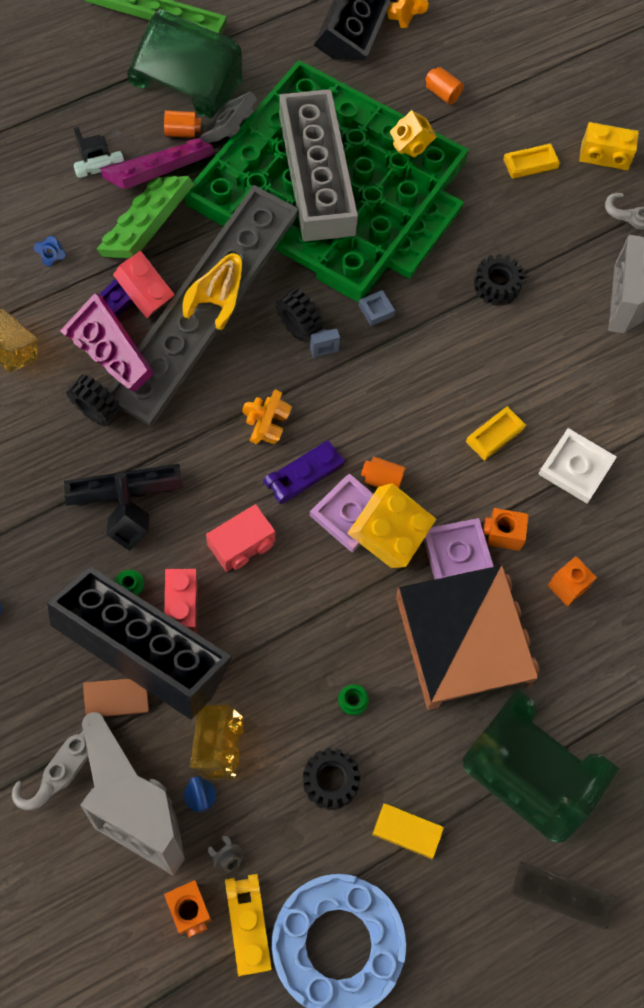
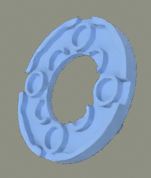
M331 874L305 883L293 892L284 903L274 925L272 955L275 969L283 986L304 1007L373 1008L390 993L398 980L405 961L406 937L400 915L384 892L375 885L356 876ZM334 910L351 912L361 919L369 931L372 945L369 960L362 971L351 978L342 980L324 977L315 970L307 957L305 944L308 930L315 919L328 911Z

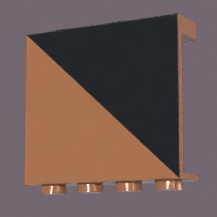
M502 565L398 588L396 600L427 710L439 708L442 701L524 682L529 687L538 679L539 666L537 660L534 657L531 658L528 648L530 646V638L527 630L522 629L519 620L521 618L520 606L517 601H513L510 592L512 591L511 578L509 574L504 573Z

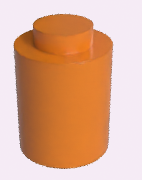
M442 67L431 69L425 79L426 88L449 105L453 104L460 97L464 89V83Z
M165 110V137L196 138V133H201V117H197L196 112Z
M373 456L371 461H365L361 476L365 477V484L377 488L391 483L400 488L406 467Z

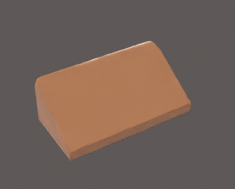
M131 679L83 683L86 715L97 712L103 717L149 713L148 691Z

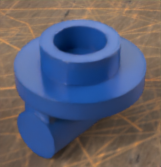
M202 776L193 777L184 791V800L191 810L204 812L209 810L215 803L216 791L209 781L202 779Z

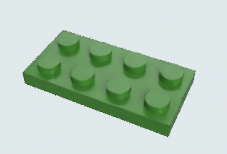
M172 176L151 179L144 192L133 200L131 208L119 217L118 223L112 231L104 235L102 238L103 242L96 249L102 257L131 258L140 250L142 251L194 186L190 177Z

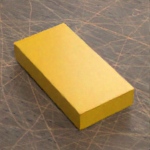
M552 144L506 153L503 158L512 179L558 169L560 165Z
M506 406L468 436L466 443L486 461L525 429L526 424Z
M384 803L372 835L433 859L444 827Z

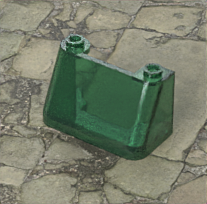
M157 10L150 18L128 68V83L137 88H147L151 83V79L191 96L195 111L201 116L212 119L221 105L229 100L243 80L242 51L234 40L164 10Z
M517 688L465 754L462 760L463 766L469 775L545 837L555 842H564L591 815L619 768L599 754H589L582 761L532 722L537 714V707L527 695Z

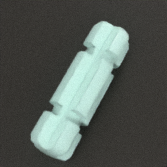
M121 151L110 153L111 156L105 154L90 158L85 163L83 160L75 162L74 170L77 177L88 176L87 173L91 172V175L100 173V168L124 162Z

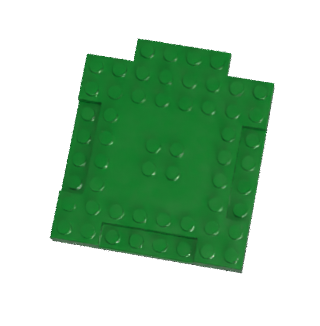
M298 60L243 123L240 130L230 138L193 181L194 186L185 196V205L223 227L253 185L296 207L279 116L280 94L331 89L358 215L356 236L303 242L299 218L297 217L275 250L316 273L315 279L359 303V300L366 297L387 267L411 279L462 210L464 202L448 194L445 190L465 165L469 149L435 132L437 137L415 158L406 153H399L393 145L394 139L390 131L405 115Z

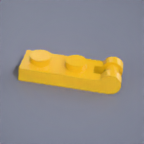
M258 874L248 875V879L235 881V877L225 879L238 977L271 971ZM250 892L251 902L238 904L237 894Z

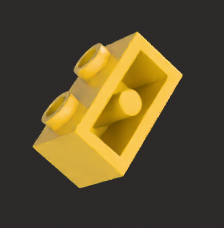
M589 122L582 140L579 162L628 171L637 151L639 131Z

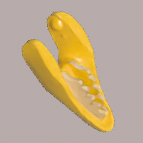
M230 253L226 255L207 274L191 285L183 299V316L189 319L194 314L198 304L211 302L223 308L218 318H216L215 324L216 329H224L235 308L241 280L242 260L238 254Z

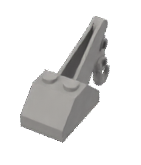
M614 193L607 197L605 209L610 216L626 221L636 229L644 230V207L629 210L618 209L613 205V201L623 198L624 194ZM628 235L614 265L608 331L626 333L644 321V237Z
M92 712L83 718V731L80 734L69 737L47 765L43 773L40 789L33 798L26 800L21 797V781L16 782L13 787L12 799L14 804L23 810H35L45 804L52 795L67 787L89 758L95 788L91 789L80 806L95 830L173 876L185 860L177 816L171 805L172 800L166 794V787L154 779H150L148 782L137 776L100 713Z

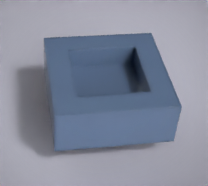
M383 290L359 300L358 306L370 326L392 318L395 315V309Z
M337 329L320 330L311 335L310 351L313 358L339 352L340 335Z

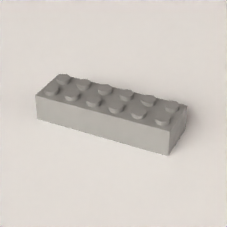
M331 89L280 94L279 116L296 207L299 209L298 218L303 242L356 236L358 215Z

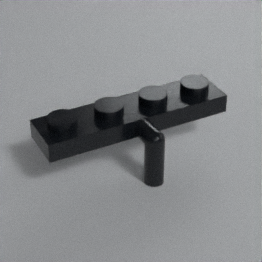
M173 464L64 481L66 506H82L90 502L114 501L116 499H119V503L122 506H127L131 502V496L141 497L149 493L172 492L175 489H182L180 465Z

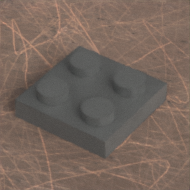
M250 91L222 104L197 139H201L206 143H218L224 137H233L240 130L239 124L253 112L252 106L257 101L255 95Z

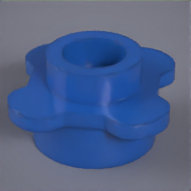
M48 236L42 242H36L34 245V251L40 254L42 263L46 266H51L54 261L58 259L63 260L66 256L65 250L62 249L61 243L55 236Z

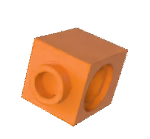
M494 508L490 518L485 517L483 524V533L487 535V546L520 551L526 541L529 514ZM498 526H506L510 532L504 533Z
M575 556L555 573L547 586L569 607L591 587L597 577Z
M195 880L164 894L180 935L187 933L188 938H191L207 930L206 924L212 920ZM187 902H194L199 908L197 916L192 920H184L180 915L181 907Z

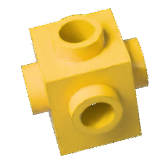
M412 110L404 118L400 119L397 125L390 131L396 150L401 154L406 153L414 158L421 154L437 137L427 118Z

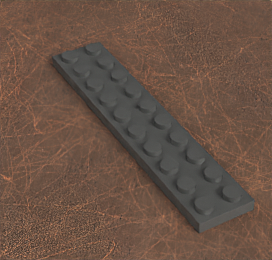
M255 185L252 186L139 345L138 350L154 374L136 392L128 390L117 379L110 386L108 392L113 393L114 399L119 401L122 411L150 427L154 425L219 331V329H216L215 320L223 308L211 302L200 303L196 307L194 314L189 319L183 316L185 293L195 281L207 274L226 255L235 253L242 260L241 280L236 300L237 305L298 217V208Z

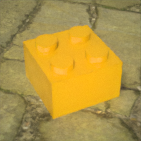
M391 483L377 488L347 534L390 568H400L407 566L437 519Z

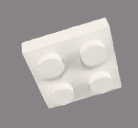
M568 428L538 475L588 504L617 457Z

